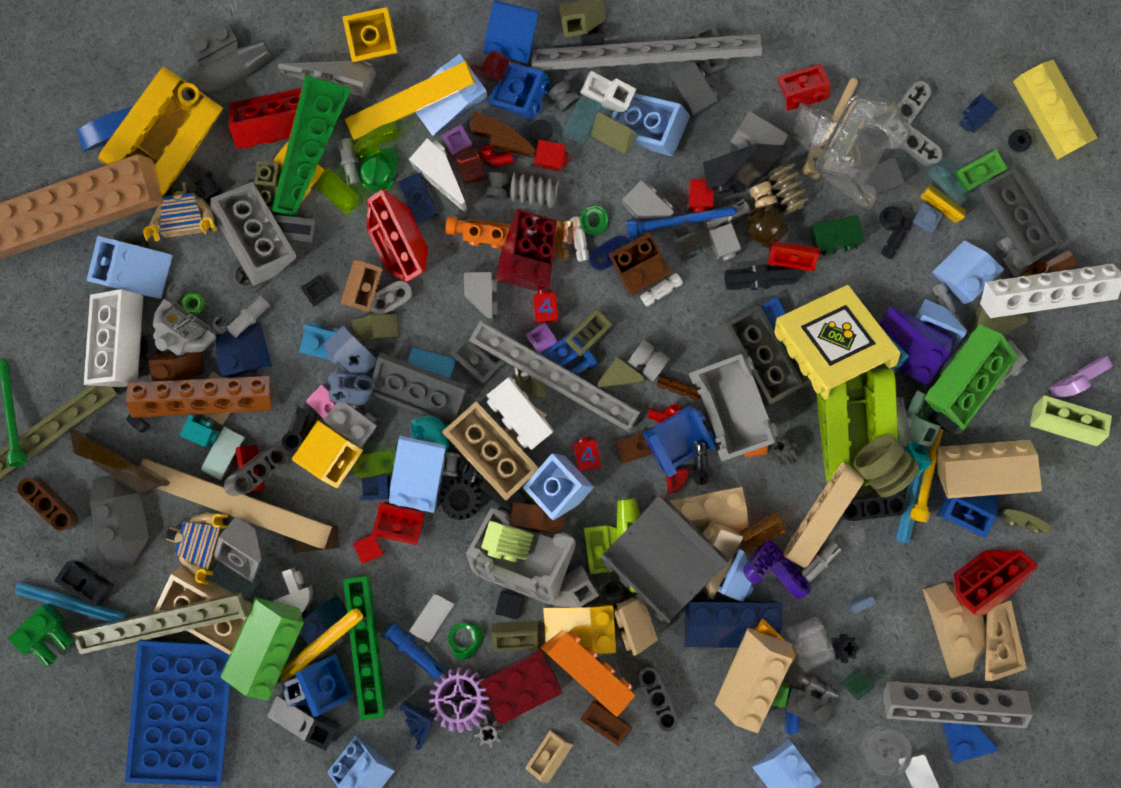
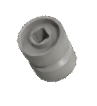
M643 340L627 364L636 371L641 369L642 375L653 382L670 357L661 351L655 352L654 346Z

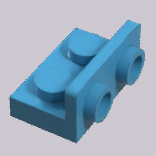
M311 322L310 326L303 325L305 331L299 352L330 360L327 357L329 351L323 344L339 329L333 328L332 332L324 330V325Z

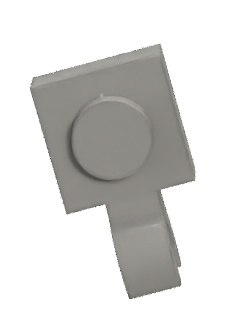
M1008 236L996 243L1005 255L1000 261L1012 278H1016L1025 272L1031 265L1027 266L1017 249H1014V245Z

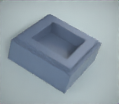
M869 594L848 602L850 611L855 614L876 604L874 597Z

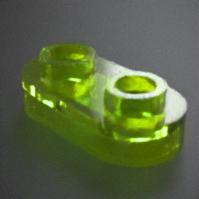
M390 451L360 455L352 466L353 473L360 478L393 473L396 455ZM387 458L391 460L389 467L383 465V461ZM364 462L369 465L366 471L361 470V464Z

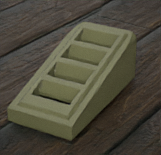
M596 309L564 341L581 356L613 324ZM592 319L602 328L601 331L592 324ZM586 325H588L593 330V332L596 334L595 336H593L585 328ZM580 331L590 339L589 342L579 334ZM573 337H576L584 345L582 349L574 342Z

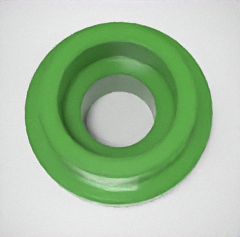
M191 292L182 299V307L191 314L198 315L205 308V300L202 295ZM192 300H196L198 303L195 308L190 306Z

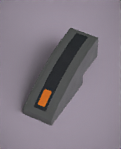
M273 215L289 243L296 242L315 245L318 222L316 220Z

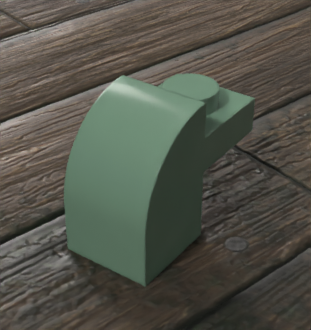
M917 390L915 396L911 399L909 409H899L898 426L902 434L918 444L931 447L941 426L927 419L932 407L924 399L927 393Z

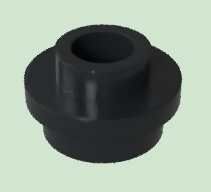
M1022 129L1015 130L1008 138L1009 147L1019 153L1029 149L1032 143L1030 134ZM1018 137H1022V138H1023V140H1024V143H1023V144H1020V143L1017 141V138H1018Z

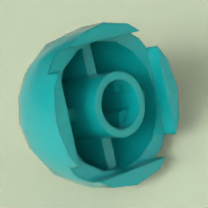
M429 415L410 421V423L414 424L410 427L413 439L446 445L445 453L448 451L450 441L442 433L449 426L448 424H443L439 418Z

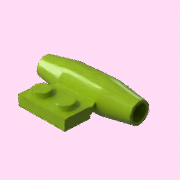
M636 498L617 500V528L607 524L584 527L590 574L612 572L603 564L602 561L604 559L601 555L640 517L641 513ZM630 586V588H629L630 592H636V591Z

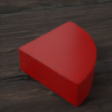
M689 469L676 470L677 473L671 477L666 475L668 494L675 493L684 486L689 475Z

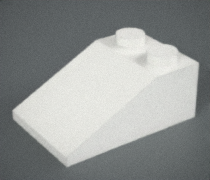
M427 138L409 158L413 168L462 211L466 212L468 208L447 160L445 148L436 140L432 143Z

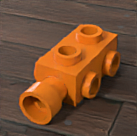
M448 216L446 220V234H463L462 241H469V245L481 246L482 243L491 244L492 248L502 249L511 224L481 219L459 220L458 217Z

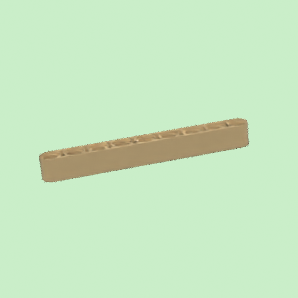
M142 458L141 464L170 481L168 486H160L157 489L321 549L325 548L332 526L245 494L230 496L226 493L223 486Z

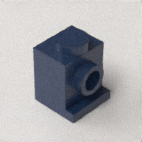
M982 93L962 112L965 116L959 124L968 132H976L998 109Z

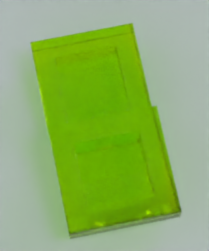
M395 121L384 124L360 138L354 144L358 157L381 152L380 143L399 139L400 134Z

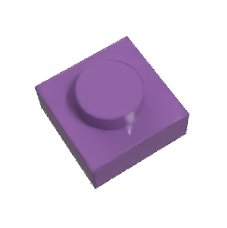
M462 125L441 135L453 157L473 146Z
M545 323L525 334L538 354L557 343L555 336Z

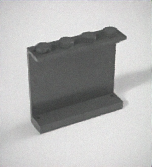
M663 494L659 495L640 517L601 555L604 559L602 561L603 564L610 571L615 570L620 575V581L628 588L631 586L637 592L636 597L643 604L646 605L648 603L654 609L653 614L660 621L663 622L665 620L667 623L730 561Z

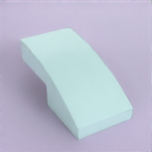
M224 427L211 448L201 471L222 481L233 463L236 447L242 446L245 437Z

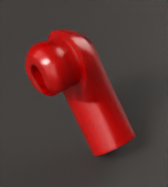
M489 145L483 146L480 150L482 160L492 167L513 163L511 152L499 155Z

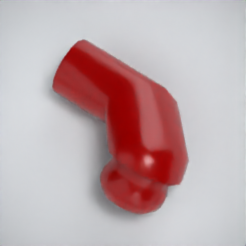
M675 403L662 411L650 407L647 418L662 422L681 411V407Z

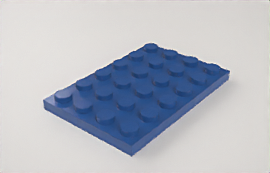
M138 640L125 782L221 786L230 684L221 678V673L229 658V654L209 643Z

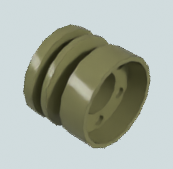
M884 434L870 441L862 448L854 460V467L866 480H869V484L881 497H889L903 490L912 482L919 471V464L908 452L904 451L903 446L892 434Z

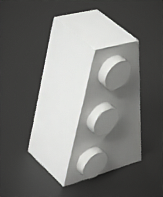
M510 376L487 394L489 398L487 403L495 412L500 411L504 416L502 421L509 430L514 428L519 435L516 438L524 448L528 446L532 450L553 433L554 430L540 411L530 402L526 393L522 392L516 385V380L513 376Z

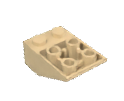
M636 596L624 599L616 604L617 608L613 610L619 628L624 627L625 629L620 632L627 651L632 650L633 655H637L658 641L647 606Z

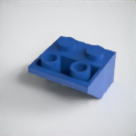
M999 495L947 498L945 496L936 516L976 536L986 538L996 518Z

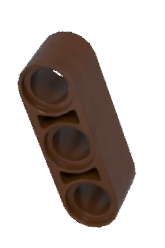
M36 477L24 478L18 483L17 491L19 495L55 530H69L77 525L78 515L42 479ZM31 482L35 485V491L33 493H30L29 491V485ZM47 498H49L52 503L51 508L49 510L45 507V501ZM63 514L68 517L66 525H63L61 522Z

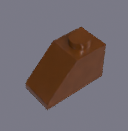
M156 352L149 360L152 382L182 380L204 373L202 352H187L183 355H176L173 352Z
M513 502L509 526L547 533H562L565 514L552 520L539 505Z

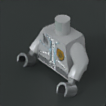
M171 284L167 290V299H163L154 313L153 327L156 330L153 337L155 345L161 351L169 349L176 355H183L187 352H202L217 338V334L226 333L227 322L223 326H217L221 323L222 319L220 316L216 317L213 320L214 328L211 330V327L179 304L173 305V301L181 298L182 289L179 290L178 294H172L171 291L174 284Z

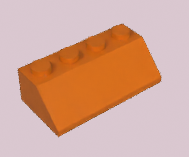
M561 630L541 647L545 653L616 717L636 696L630 691L633 686L623 677L619 681L613 675L616 671L606 662L603 665L596 660L599 655L589 646L584 649L579 644L581 639L572 631L567 633Z

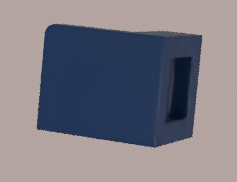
M390 476L363 477V495L360 496V500L389 499Z

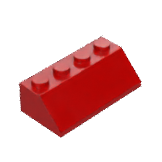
M302 88L230 102L229 128L237 149L252 148L255 145L264 143L272 144L278 140L290 138Z

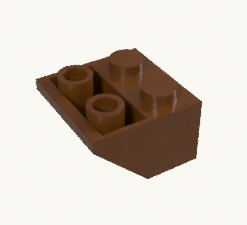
M650 232L609 254L615 271L629 297L660 282L671 274Z

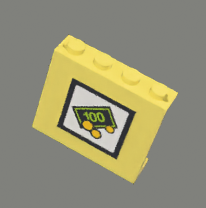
M849 285L786 313L776 320L774 332L777 339L783 341L789 356L796 359L802 374L809 377L815 392L820 393L824 400L828 399L831 388L883 363L889 369L898 363L901 352Z

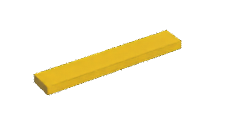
M464 61L346 118L345 121L353 140H358L476 83L467 62Z

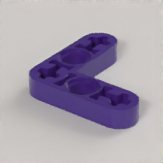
M767 540L756 549L743 568L745 577L752 584H757L772 571L795 598L802 599L811 592L808 581L804 579L792 562L783 556L784 553L771 540Z

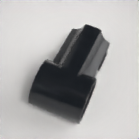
M297 407L288 432L282 438L284 449L292 453L297 452L312 429L317 416L316 413ZM298 437L299 445L296 448H291L290 441L292 438Z

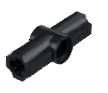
M760 264L744 269L724 271L726 290L748 288L757 290V288L762 287L763 289H769L771 286L792 285L796 283L795 268Z

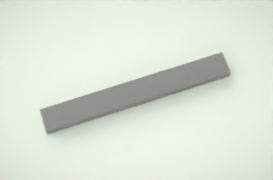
M481 320L469 339L475 345L630 432L640 414V411Z

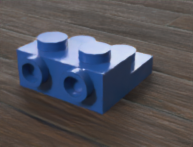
M504 61L488 103L491 106L511 111L514 115L533 120L534 116L539 115L541 112L542 103L540 101L543 94H547L550 90V78L543 71Z
M336 654L325 657L295 673L313 717L319 716L354 697L351 686L342 670L341 662Z

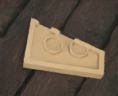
M1003 601L987 613L985 681H993L1027 669L1011 601Z

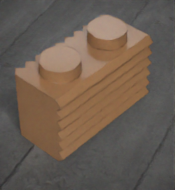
M354 260L340 304L369 312V307L372 306L371 303L373 302L372 298H374L373 294L376 293V285L379 284L380 272L383 271L382 268L363 261Z

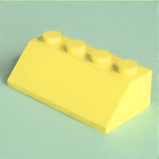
M1054 60L1041 63L1021 74L1013 81L1057 160L1097 139L1094 130Z

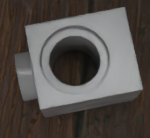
M732 223L709 231L708 237L717 260L723 258L724 261L737 257L736 253L740 251L741 247Z

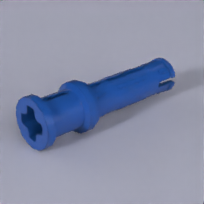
M395 621L382 635V638H387L397 647L396 650L398 652H405L437 680L442 672L445 671V668L412 641L414 639L411 634L407 635L397 626L398 623Z

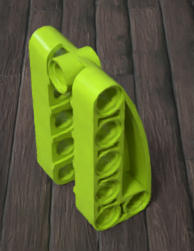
M879 365L831 388L827 400H824L822 395L817 393L818 417L827 483L843 462L855 468L854 460L857 454L870 441L884 434H892L898 440L895 375L893 370L889 369L886 365ZM864 479L862 486L870 485L869 480Z

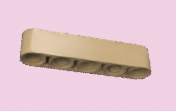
M844 462L837 468L787 544L783 554L785 558L803 568L810 564L864 482L865 478L857 469Z

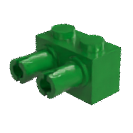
M51 604L41 605L7 638L22 655L33 653L46 668L53 663V660L56 661L58 658L44 643L48 637H51L62 651L68 649L70 644L75 642L61 627L62 623L67 619Z

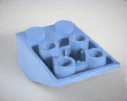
M97 236L87 281L162 299L173 255Z

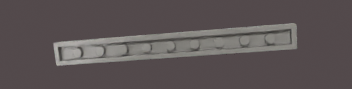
M760 34L535 49L532 50V68L548 71L553 69L568 70L583 67H613L628 64H658L672 61L683 62L687 60L762 56V44Z

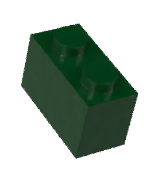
M858 215L817 223L810 227L813 246L819 248V253H822L823 257L836 254L838 249L844 248L845 252L856 250L858 245L864 242Z

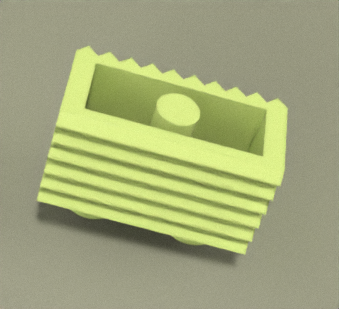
M489 521L481 548L488 550L487 555L501 559L502 555H504L503 559L517 562V558L526 560L534 534L520 528Z

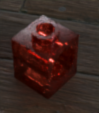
M465 148L459 151L460 154L455 155L464 186L486 179L477 149Z

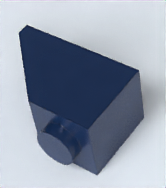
M334 596L303 619L304 624L299 633L307 644L313 642L347 614V609L338 596Z

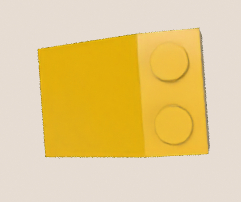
M613 604L583 605L580 608H543L546 642L561 630L567 633L572 631L581 639L579 644L584 649L589 646L597 654L616 653Z

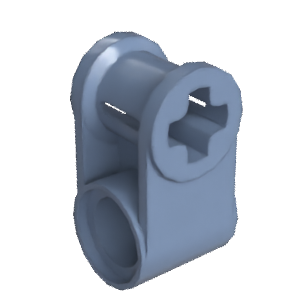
M336 371L328 376V382L331 384L328 397L334 402L364 405L368 402L375 384L369 376Z

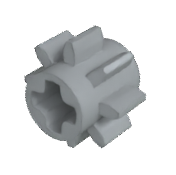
M486 718L483 725L476 726L480 731L476 732L474 737H480V746L487 743L492 748L495 740L501 742V738L497 733L503 732V728H497V719L489 722L488 718ZM493 729V736L489 735L486 737L484 735L485 730Z

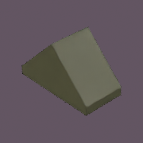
M397 314L368 315L351 320L353 335L360 342L400 337Z
M617 357L599 380L597 387L605 388L644 382V377Z

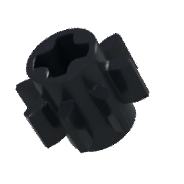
M461 459L458 470L462 471V478L477 483L478 478L484 479L468 460Z
M842 633L839 634V638L832 637L831 640L833 642L831 647L828 648L833 654L832 659H840L841 663H848L849 658L856 659L857 650L860 649L854 642L856 638L848 637L847 634Z

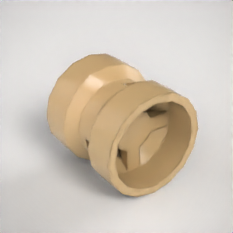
M770 181L760 183L749 189L751 197L755 198L756 208L759 206L762 208L771 207L778 203L777 197L772 194Z

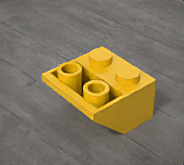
M317 421L292 460L320 480L338 488L363 450L339 432Z

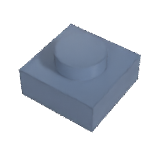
M923 203L913 218L912 225L931 235L943 214Z

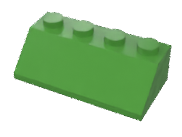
M980 324L971 333L962 349L956 353L955 358L942 372L935 385L929 389L924 399L933 410L942 412L960 426L959 429L963 431L1017 360L1018 356L1001 333Z
M255 597L221 673V678L245 696L268 701L304 624L300 608Z

